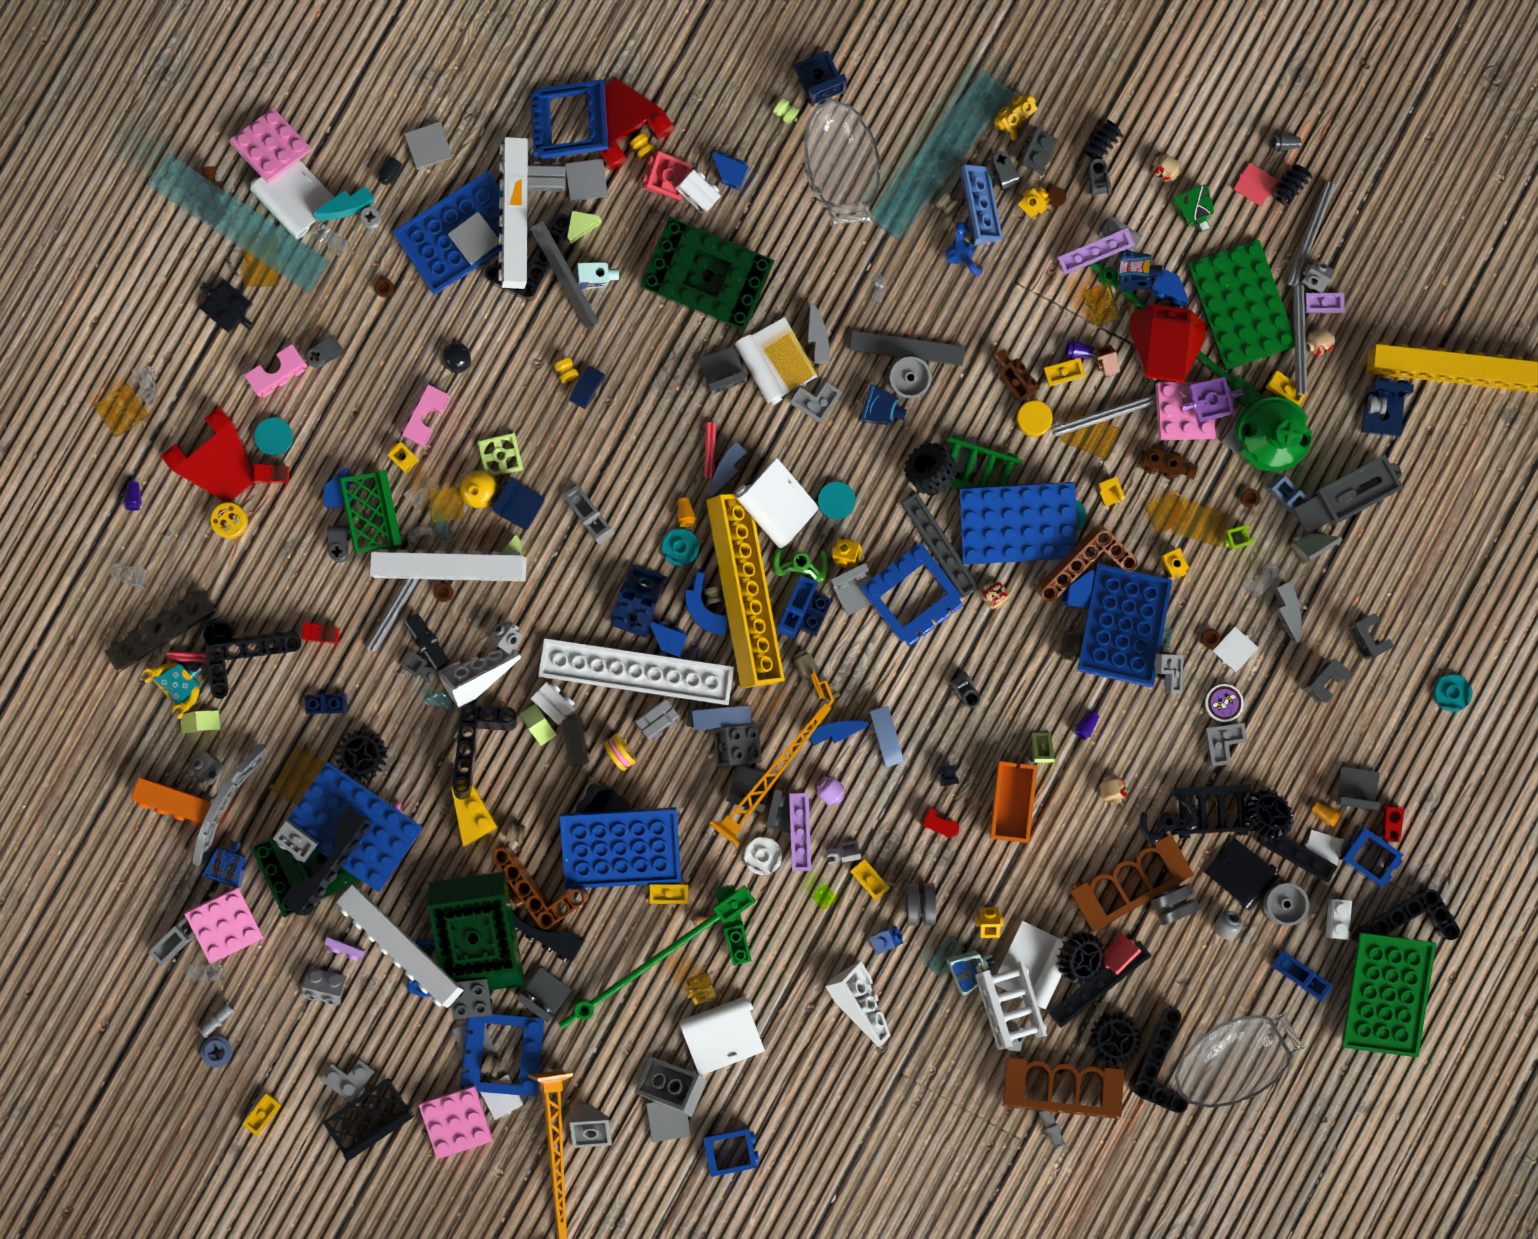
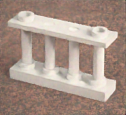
M1024 960L1012 964L1014 969L992 975L990 970L975 975L998 1050L1012 1047V1040L1034 1034L1036 1039L1047 1036L1046 1024L1042 1021L1028 976L1029 970ZM1017 977L1019 989L1002 994L996 993L995 983ZM1019 996L1023 997L1026 1007L1007 1013L1002 1012L1000 1006L1002 1001ZM1025 1015L1029 1016L1031 1026L1013 1032L1008 1031L1006 1025L1008 1020Z

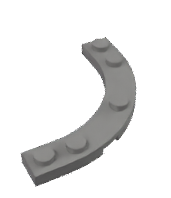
M260 743L255 749L250 750L245 759L239 760L236 769L224 783L219 793L213 796L211 800L212 805L204 819L200 832L195 837L196 845L192 853L194 855L192 863L199 867L210 857L214 834L218 826L216 821L226 809L235 788H239L244 780L265 760L267 747Z

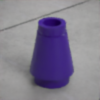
M1072 340V342L1068 341L1066 344L1065 355L1070 357V359L1093 358V350L1095 348L1094 346Z
M128 482L123 500L124 509L129 511L140 510L142 499L139 482Z
M1090 711L1075 725L1074 733L1079 738L1087 740L1088 737H1091L1100 716Z

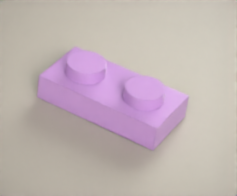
M1306 293L1305 313H1344V293Z
M327 937L324 944L329 946L328 950L338 954L339 951L347 953L346 957L356 961L357 958H363L366 952L363 949L332 937Z

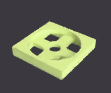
M515 432L478 441L485 472L496 477L523 470ZM501 440L509 441L514 445V448L505 450L502 447ZM493 442L495 450L493 453L485 455L487 446ZM498 452L504 453V457L502 459L497 458ZM516 456L517 460L514 466L507 469V458ZM487 462H498L500 471L490 469L487 466Z

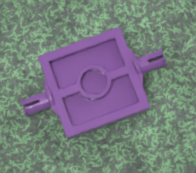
M1225 377L1189 385L1190 401L1180 403V407H1182V411L1193 409L1197 423L1235 414L1233 398L1243 397V393H1240L1242 389L1231 391Z

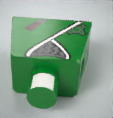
M1207 184L1172 199V205L1187 227L1197 224L1200 233L1210 229L1207 219L1213 216L1214 208Z

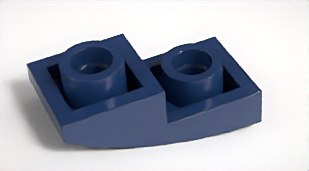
M588 366L575 386L569 401L586 409L595 397V391L605 379V374Z
M815 592L799 630L816 637L833 600Z
M347 694L305 695V714L347 713Z

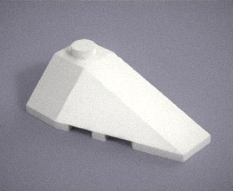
M503 649L490 652L488 656L478 659L476 656L466 663L455 662L437 671V674L450 698L459 708L476 699L521 657L515 649L510 654Z
M859 961L837 974L825 987L834 1002L880 1047L889 1038L890 1033L883 1013L879 1012L876 1003L879 1000L877 994H873L870 985L873 983L871 976L862 961Z

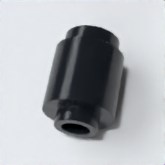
M389 156L388 160L385 159L376 173L378 176L377 180L385 186L388 184L392 185L401 172L403 164Z

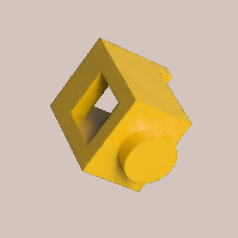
M402 442L393 444L388 450L390 452L388 456L405 473L419 461ZM401 454L406 455L404 460L399 459Z
M1181 548L1160 557L1170 578L1175 576L1178 579L1186 575V570L1190 569L1181 552ZM1174 561H1179L1180 566L1175 567Z

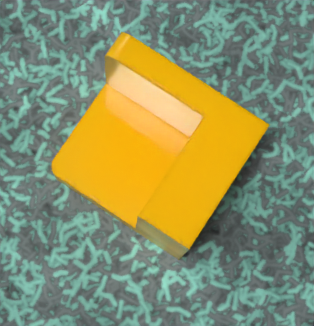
M1117 477L1097 485L1099 494L1106 507L1125 498Z

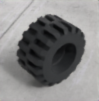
M927 442L926 445L921 444L918 449H913L914 452L908 455L909 459L905 461L906 467L904 468L905 476L922 494L926 493L927 495L932 493L936 495L939 491H945L947 486L950 487L951 481H954L956 478L954 474H957V463L942 445L935 442L933 444ZM935 465L931 471L926 473L931 466Z

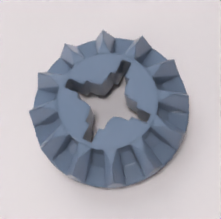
M222 1036L208 1038L201 1047L203 1061L211 1067H222L227 1064L232 1057V1047L229 1040ZM215 1044L218 1049H224V1051L219 1053V1059L216 1054H209L215 1050Z

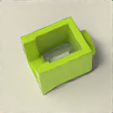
M1249 524L1224 532L1223 542L1225 547H1229L1231 551L1253 544L1254 539L1250 540L1247 530L1250 528Z

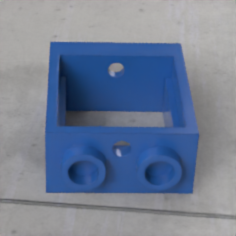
M1361 828L1339 860L1376 886H1383V884L1387 885L1392 877L1390 874L1393 869H1398L1401 865L1403 854L1368 829ZM1367 838L1394 855L1379 878L1353 861Z
M749 1127L703 1136L711 1177L757 1168L756 1163L760 1162L758 1150L754 1151L752 1144L756 1143L754 1131L750 1132ZM745 1135L751 1163L718 1169L713 1141Z

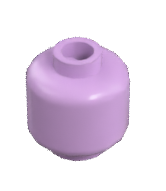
M825 776L816 785L817 796L827 805L839 804L843 800L845 788L835 777L827 778Z

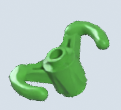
M785 546L782 548L777 547L772 562L774 574L783 576L792 571L809 574L816 582L825 580L829 570V557L826 550H821L820 552L822 558L821 571H818L811 564L808 554L800 552L796 553L791 561L780 566L779 561ZM799 560L804 561L803 567H800L797 563Z

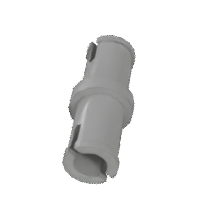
M226 1002L216 1013L210 1015L208 1021L198 1028L199 1032L207 1038L218 1026L221 1027L224 1024L223 1021L235 1012L234 1007Z
M1039 1112L1046 1128L1045 1132L1048 1133L1054 1149L1066 1145L1059 1131L1060 1126L1056 1124L1052 1112Z

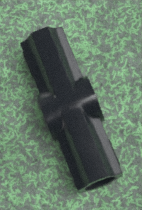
M418 613L404 621L415 638V643L421 652L425 653L435 670L449 662V659L439 646V641L433 632L427 628Z

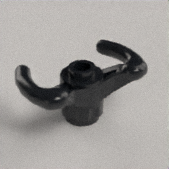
M1182 798L1180 802L1189 813V821L1179 819L1171 812H1165L1157 817V826L1153 833H1150L1147 827V813L1142 812L1140 814V829L1144 838L1149 843H1157L1161 835L1178 828L1192 831L1197 827L1196 811L1186 798ZM1166 819H1170V820H1171V822L1169 823V825H1166V823H1165V820H1166Z

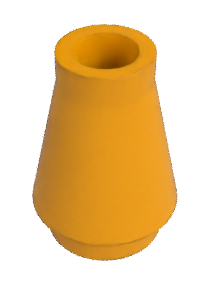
M689 498L678 499V523H680L681 527L695 525L696 516Z
M1318 801L1312 809V812L1328 826L1334 827L1342 815L1338 812V809L1321 804Z

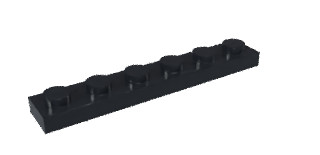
M1141 941L1135 943L1141 952L1120 973L1116 974L1110 968H1103L1094 975V979H1089L1088 983H1084L1048 1012L1060 1028L1152 956Z

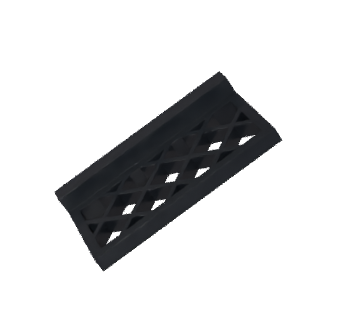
M387 1078L323 1121V1124L348 1162L411 1120L415 1115L411 1109L409 1110L390 1079ZM385 1084L391 1090L390 1098L379 1096L380 1088ZM367 1096L375 1098L373 1109L362 1107L364 1098ZM378 1099L389 1101L387 1112L376 1110ZM391 1102L400 1103L404 1110L398 1114L391 1113ZM349 1108L359 1109L357 1120L346 1118ZM362 1110L373 1112L371 1122L360 1121ZM375 1112L386 1114L383 1124L373 1123ZM333 1119L343 1120L341 1131L332 1129L329 1122ZM345 1121L356 1123L354 1133L343 1131ZM359 1123L370 1125L367 1135L357 1134ZM343 1134L354 1136L352 1145L347 1148L341 1142Z

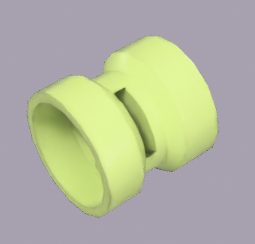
M783 98L777 104L773 113L783 117V121L789 124L796 117L799 109L796 106H791L789 101Z

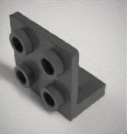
M1040 122L1038 127L1034 126L1028 140L1031 143H1026L1020 157L1023 159L1022 166L1040 174L1043 173L1058 140L1041 131L1044 124Z
M733 346L699 359L712 395L747 382L746 373L743 371Z
M757 724L713 729L718 768L762 762Z
M738 765L726 801L739 805L765 773ZM766 777L767 787L774 777ZM764 781L754 792L765 791ZM770 789L756 806L755 811L763 813ZM762 794L751 796L752 806ZM748 799L742 807L749 808Z
M1341 767L1336 805L1373 811L1379 810L1380 803L1376 802L1380 773Z
M775 789L766 823L767 828L791 834L790 793ZM809 798V811H810V807H811V803H812V799H810V798Z
M540 968L516 1000L548 1023L572 990L545 969Z
M487 978L455 981L464 991L451 1004L453 1020L492 1015L493 1001L490 999Z

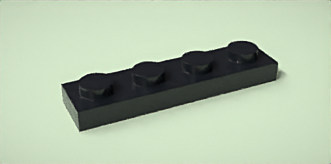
M1285 836L1275 841L1273 839L1267 841L1265 837L1259 844L1329 883L1338 867Z

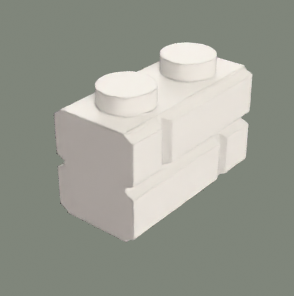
M693 169L675 189L703 215L721 195L718 193L719 190L715 185H709L704 180L705 176L700 171Z
M546 682L533 695L531 700L560 726L575 711L573 707L575 703L568 696L563 698L559 694L561 690L553 682L551 685Z
M1328 899L1326 938L1349 940L1350 931L1348 929H1350L1352 901Z

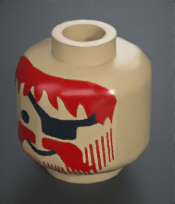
M1164 154L1161 157L1157 156L1152 163V166H1154L1153 174L1163 182H1173L1181 171L1179 161L1169 154Z
M1324 328L1311 332L1306 337V350L1315 356L1330 352L1335 344V338L1331 331H1327Z
M991 581L983 587L985 591L981 594V597L990 609L996 608L998 610L1009 602L1010 594L1001 582L993 583Z
M1118 775L1103 778L1104 781L1100 784L1103 800L1110 802L1111 805L1122 803V799L1127 796L1124 780L1119 778Z

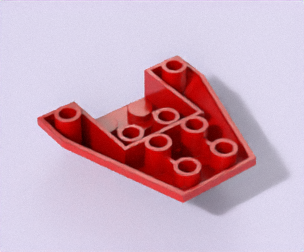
M1152 304L1131 313L1129 331L1145 377L1184 383L1205 341L1206 325L1192 310Z

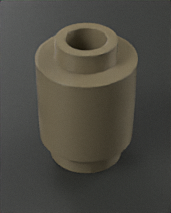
M807 650L793 656L795 660L793 663L802 678L806 677L808 680L811 678L810 674L813 670L815 673L819 670L812 655Z

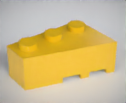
M472 783L471 795L465 800L456 798L453 786H451L463 847H467L499 828L474 783ZM460 786L457 789L462 791L465 790L467 787Z

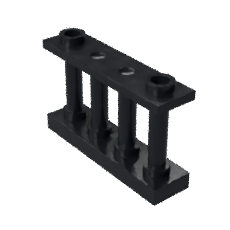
M1251 784L1172 788L1171 796H1176V800H1179V816L1183 820L1188 821L1187 810L1181 804V799H1188L1189 795H1196L1200 830L1192 831L1180 828V831H1173V835H1179V838H1191L1190 834L1237 832V835H1248V831L1254 830L1246 827L1245 816H1243L1245 810L1243 807L1244 796H1246L1247 792H1251ZM1234 793V797H1236L1238 828H1227L1225 797H1227L1226 794ZM1208 794H1215V798H1217L1219 829H1207L1205 798H1207Z

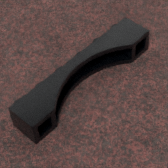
M348 806L338 820L336 843L325 865L311 878L292 885L281 901L297 915L307 916L314 910V905L318 899L322 898L326 893L325 889L336 879L340 868L347 864L350 854L359 847L360 840L369 833L374 821L357 807Z
M512 910L516 932L521 930L526 933L524 937L530 941L535 942L537 940L541 942V947L550 953L554 950L559 954L557 957L565 962L569 960L574 961L585 943L583 939L570 931L548 932L537 929L524 922Z

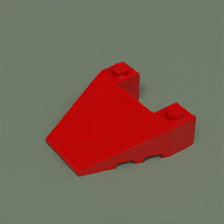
M617 78L605 85L608 150H601L599 153L609 170L612 171L626 162V156L617 144L619 141L646 124L657 140L665 137L674 129L672 122L662 108Z
M218 407L205 418V421L216 432L213 437L189 457L176 444L171 446L160 457L178 475L220 500L232 502L253 484V467L235 423Z

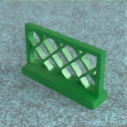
M382 470L376 473L340 478L339 482L354 554L378 549L398 548L402 543L387 471ZM365 479H374L375 486L372 491L362 485ZM352 481L358 485L354 493L346 489L345 482ZM359 488L369 493L365 501L355 496ZM371 495L378 499L379 505L376 509L366 503ZM352 498L362 504L357 512L350 508L349 503ZM364 506L373 512L368 520L359 514ZM375 514L382 518L383 523L379 528L370 522ZM356 517L366 523L361 531L354 527L353 521ZM367 525L377 530L372 539L363 533ZM378 533L386 537L387 544L380 545L374 541ZM360 535L369 541L365 548H358L357 540Z

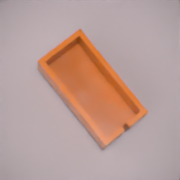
M999 761L997 762L989 839L1029 843L1038 766L1018 764V768H1015L1017 763Z
M138 778L131 800L136 801V806L149 809L154 807V812L163 815L171 813L173 814L172 818L181 821L189 819L191 820L190 824L198 827L202 826L212 805L209 799L146 778Z

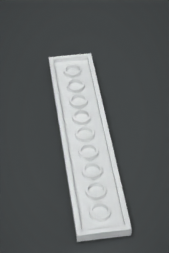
M544 639L538 677L729 705L734 667Z

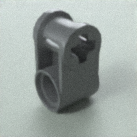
M1005 151L995 153L991 160V167L1001 190L1020 183L1019 175L1008 153ZM998 158L1004 160V163H997Z
M1095 159L1088 167L1091 197L1105 193L1111 195V183L1107 164L1102 159ZM1099 165L1102 168V172L1096 173L1093 170V166Z
M331 335L307 352L306 358L312 367L320 368L342 355L344 349L335 336ZM314 355H316L319 358L318 361H315L313 359Z
M348 525L328 526V554L335 562L343 563L349 556ZM338 549L342 551V553L339 554V557L335 555V553L338 552Z
M965 671L956 679L948 681L966 708L973 709L979 704L980 695ZM974 695L976 703L969 704L966 701V696Z

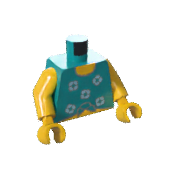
M196 662L188 669L183 664L168 663L153 669H145L141 676L144 674L149 675L150 678H147L144 681L145 683H149L153 677L155 678L154 682L175 705L172 714L175 711H179L180 714L177 718L181 719L184 712L188 711L197 702L201 684L195 677L203 670Z

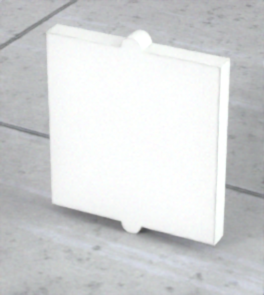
M1234 627L1212 652L1222 660L1223 664L1226 663L1233 671L1237 672L1259 647L1248 639V635L1245 636Z
M1311 830L1305 847L1337 865L1338 859L1341 857L1340 852L1344 840Z
M508 1074L491 1082L513 1084ZM480 1092L495 1120L507 1113L511 1114V1111L524 1105L519 1095Z

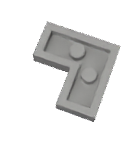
M828 382L825 383L817 397L800 387L790 401V404L819 424H822L843 392Z
M1155 654V674H1165V693L1182 694L1183 655Z
M1245 723L1205 728L1211 767L1231 764L1229 745L1247 742Z
M361 1059L358 1060L349 1074H346L336 1065L331 1064L320 1080L351 1103L374 1074L375 1070Z

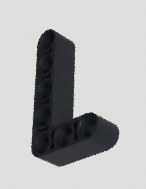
M563 213L557 214L548 228L551 236L559 239L556 243L559 250L568 235L570 226L569 217ZM560 220H565L567 225L560 228L557 226V223ZM539 246L527 270L525 288H533V293L530 295L523 293L525 289L502 288V281H498V277L495 279L490 278L491 272H499V269H502L498 265L488 266L485 270V276L490 284L525 301H533L537 297L551 269V265L548 261L540 260L544 253ZM536 270L542 272L539 278H533L532 273Z
M295 631L209 642L206 646V659L212 695L217 699H222L228 694L229 688L225 660L295 652L301 647L300 635ZM292 637L298 640L295 645H289L287 641ZM276 640L279 644L277 647L271 648L268 646V642ZM252 642L258 643L259 648L257 650H251L248 647L249 644ZM237 645L240 649L238 652L233 653L229 650V647ZM213 647L219 648L220 653L217 655H212L209 652V650ZM220 666L223 670L221 673L216 674L212 671V668ZM217 685H223L225 690L217 692L214 688Z
M466 705L462 708L452 783L456 798L465 800L471 795L478 729L504 731L515 729L518 721L516 711L513 708ZM467 715H474L471 719L466 718ZM487 716H493V717H494V718L491 719V720H486V719H485ZM507 717L513 718L511 721L504 720ZM467 732L473 733L471 736H464ZM464 750L471 751L469 754H462ZM462 768L469 769L467 772H460ZM460 786L467 787L465 790L462 791L457 789Z
M1424 889L1357 928L1352 934V939L1357 944L1359 932L1363 931L1365 933L1387 935L1426 912L1442 939H1457L1460 935V929L1439 893L1434 889ZM1427 893H1431L1433 896L1430 903H1427L1425 900ZM1411 902L1416 904V910L1413 913L1409 911V904ZM1438 909H1440L1443 913V916L1440 920H1438L1435 916V913ZM1394 912H1398L1400 915V919L1396 923L1392 920ZM1378 922L1383 924L1381 932H1377L1375 928ZM1448 926H1451L1453 933L1448 937L1445 930Z
M1166 1007L1161 1013L1134 1078L1132 1091L1140 1098L1170 1111L1183 1113L1188 1106L1187 1100L1183 1096L1155 1084L1182 1018L1178 1009ZM1170 1011L1176 1013V1018L1173 1021H1168L1167 1014ZM1162 1029L1168 1030L1169 1035L1166 1039L1160 1038L1159 1033ZM1155 1047H1160L1161 1054L1158 1057H1153L1152 1050ZM1147 1065H1152L1154 1068L1151 1075H1146L1144 1072ZM1140 1083H1145L1146 1090L1143 1093H1138L1137 1086ZM1158 1091H1163L1164 1098L1161 1101H1156L1155 1094ZM1181 1099L1182 1106L1175 1109L1173 1107L1174 1100Z

